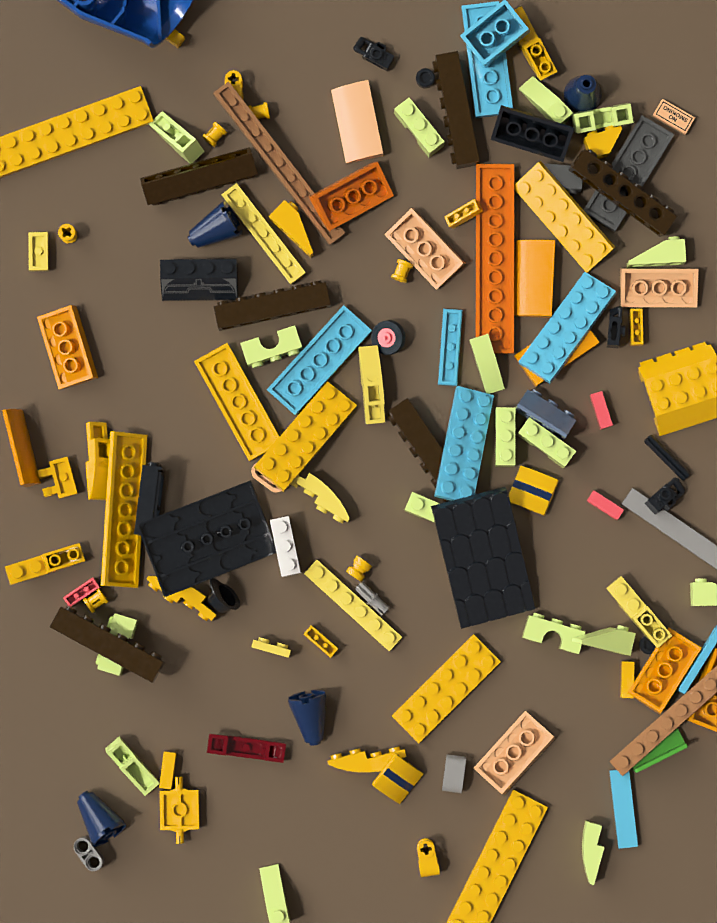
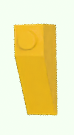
M284 200L270 214L269 219L312 258L314 256L300 215L297 212L298 207L291 201L288 203Z

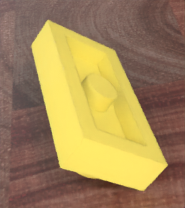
M28 233L29 271H49V233Z
M260 637L258 641L253 640L252 648L290 657L291 650L288 649V645L278 642L276 646L269 644L270 640Z

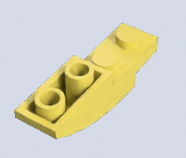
M378 345L358 347L365 423H384L385 402Z
M309 473L306 479L298 475L290 484L295 488L298 485L305 489L303 492L312 498L314 495L318 496L314 503L318 505L316 509L325 514L327 511L334 514L333 519L342 524L344 521L349 522L350 518L341 501L327 485Z
M622 576L606 588L623 611L657 648L672 637L671 633L650 608L644 604Z

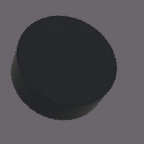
M423 68L417 72L416 83L419 87L429 88L433 85L435 75L430 69Z
M646 636L642 637L639 642V648L645 654H652L656 648Z

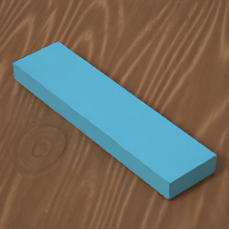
M443 309L438 385L457 386L462 310Z
M717 625L677 687V691L681 694L686 693L716 645Z
M609 770L618 849L638 847L630 772L628 771L622 776L617 770Z

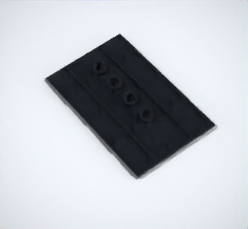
M251 480L137 524L164 598L277 553L272 534Z
M506 487L431 506L461 629L525 611L535 610Z

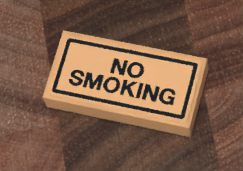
M664 99L661 100L653 114L654 118L684 135L695 119L692 115Z

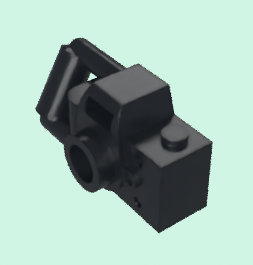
M360 37L353 47L355 52L363 55L362 59L385 71H388L394 60V55L386 52V45L380 42L375 44L364 37ZM367 44L366 50H362L363 45Z
M622 306L609 310L607 348L618 349L620 338L625 337L626 326L622 325L624 311Z
M674 477L649 498L645 505L654 514L661 512L662 509L668 511L684 495L685 488L679 478ZM672 485H674L678 493L671 488Z

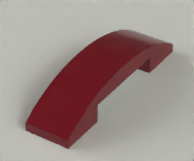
M209 734L207 753L284 763L286 743Z

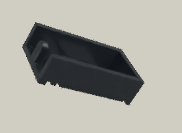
M148 462L147 465H142L134 534L139 536L141 535L137 524L160 515L164 483L163 473H165V469L159 463Z

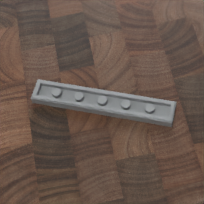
M633 488L630 490L622 502L624 507L717 570V546L664 509L654 514L645 505L648 498Z

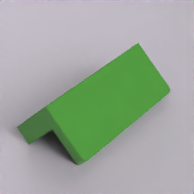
M675 729L632 768L633 771L638 773L687 748L688 745L684 742L679 730Z

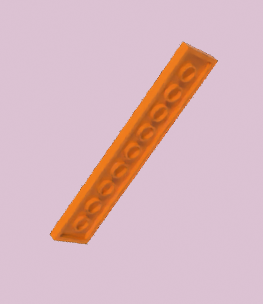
M476 164V200L479 201L483 212L476 215L475 338L488 334L494 354H514V164Z

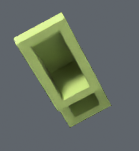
M485 334L470 339L469 341L485 392L491 394L505 389L489 335Z
M120 736L105 748L106 753L144 796L160 784Z
M585 820L582 837V857L588 882L594 885L604 851V846L597 844L602 826Z

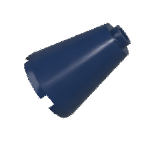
M590 75L577 76L571 79L564 89L565 103L568 108L576 113L596 109L601 101V88Z
M226 201L221 202L189 231L188 240L192 246L196 245L197 248L243 235V231H239L237 228L240 223L230 206L225 207Z
M311 690V693L307 694L303 691L289 696L288 704L304 741L311 746L320 744L324 739L325 691Z
M85 791L78 797L77 804L94 847L109 842L108 839L113 836L115 838L126 828L125 821L94 792L89 793Z

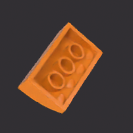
M372 162L309 196V199L326 228L331 231L393 197L394 194L379 163Z

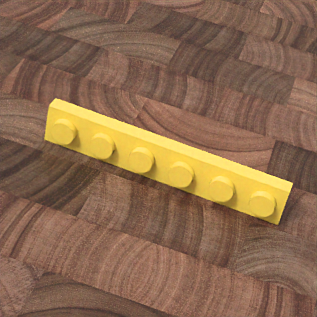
M237 183L221 194L290 285L306 274Z
M318 560L304 573L388 651L402 638Z

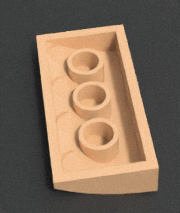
M360 81L331 90L346 164L383 157L369 81Z
M411 208L384 234L436 290L465 264L458 254L414 208Z
M620 268V306L697 307V268Z
M525 711L478 762L474 769L504 796L556 738Z

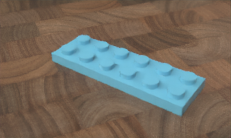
M499 1L463 5L461 9L464 32L495 8ZM466 44L475 118L498 116L501 105L513 108L506 52L485 68Z
M584 272L518 361L519 364L551 384L615 297L616 291Z
M343 305L268 387L267 391L296 416L372 330Z
M460 386L456 387L434 497L452 501L475 495L494 395Z

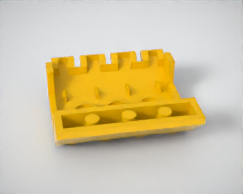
M703 342L693 345V350H690L689 347L674 351L675 356L668 353L656 357L657 362H654L653 359L640 362L638 373L641 382L645 384L655 414L654 421L659 436L717 418V355L711 344L707 345Z

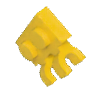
M68 457L49 461V468L37 470L40 479L53 475L55 486L42 489L44 497L58 494L59 499L78 494Z

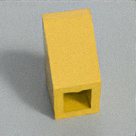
M611 125L604 128L605 131L598 133L596 130L587 133L583 140L586 150L590 149L598 155V159L608 157L622 131L621 126Z

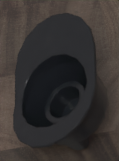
M211 578L210 586L212 591L208 597L209 605L220 613H225L231 609H239L240 600L235 591L217 579Z

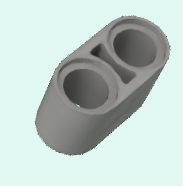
M447 754L442 791L462 793L466 757Z
M83 836L75 841L73 845L74 851L86 868L90 871L99 870L104 865V857L99 849L91 843L90 838ZM80 841L87 842L88 849L86 851H82L79 848ZM91 857L99 859V866L94 867L91 865Z

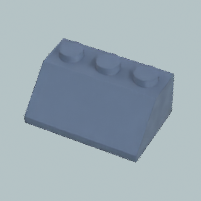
M534 389L531 391L527 390L516 406L515 411L527 419L530 417L563 441L576 422L573 418L574 415L567 410L563 412L558 409V404L552 400L546 401L542 399V394Z

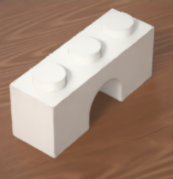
M286 516L270 520L281 576L287 577L301 574L290 517Z

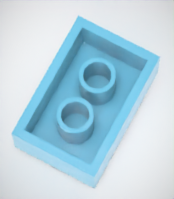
M503 0L460 36L486 68L530 33V30L510 4Z

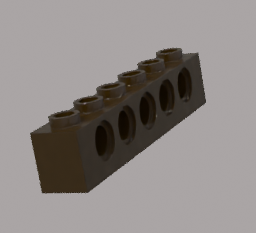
M584 149L581 151L568 170L659 237L664 236L677 218L673 214L674 210L666 205L662 206L658 203V198L651 194L647 195L643 192L644 189L640 185L632 184L628 181V177L622 172L617 173L612 169L613 166L607 161L602 162L592 150ZM591 164L596 166V174H592L589 171ZM605 176H610L612 178L611 185H607L605 183ZM621 187H624V188L627 189V191H628L627 196H622V195H621V193H620V188H621ZM636 198L642 200V208L636 206ZM652 209L658 212L657 219L651 216Z

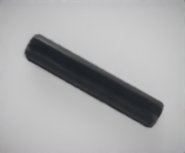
M649 435L645 439V444L681 480L684 481L690 476V472L653 435Z

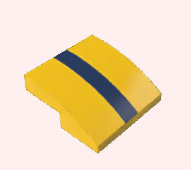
M520 465L509 493L510 503L545 516L559 480Z
M395 753L373 781L372 785L400 804L423 776V773Z

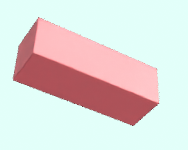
M603 392L591 394L590 399L600 430L613 426Z
M594 490L587 499L588 503L616 521L624 511V509Z
M93 577L64 596L63 599L68 606L73 607L101 587Z

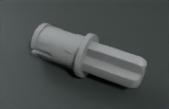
M361 582L356 587V591L367 601L366 604H370L381 616L390 608L381 600L378 593L375 594L364 582Z

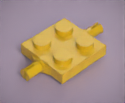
M175 777L174 789L160 791V830L176 832V844L184 843L185 831L200 829L199 790L183 788V777Z

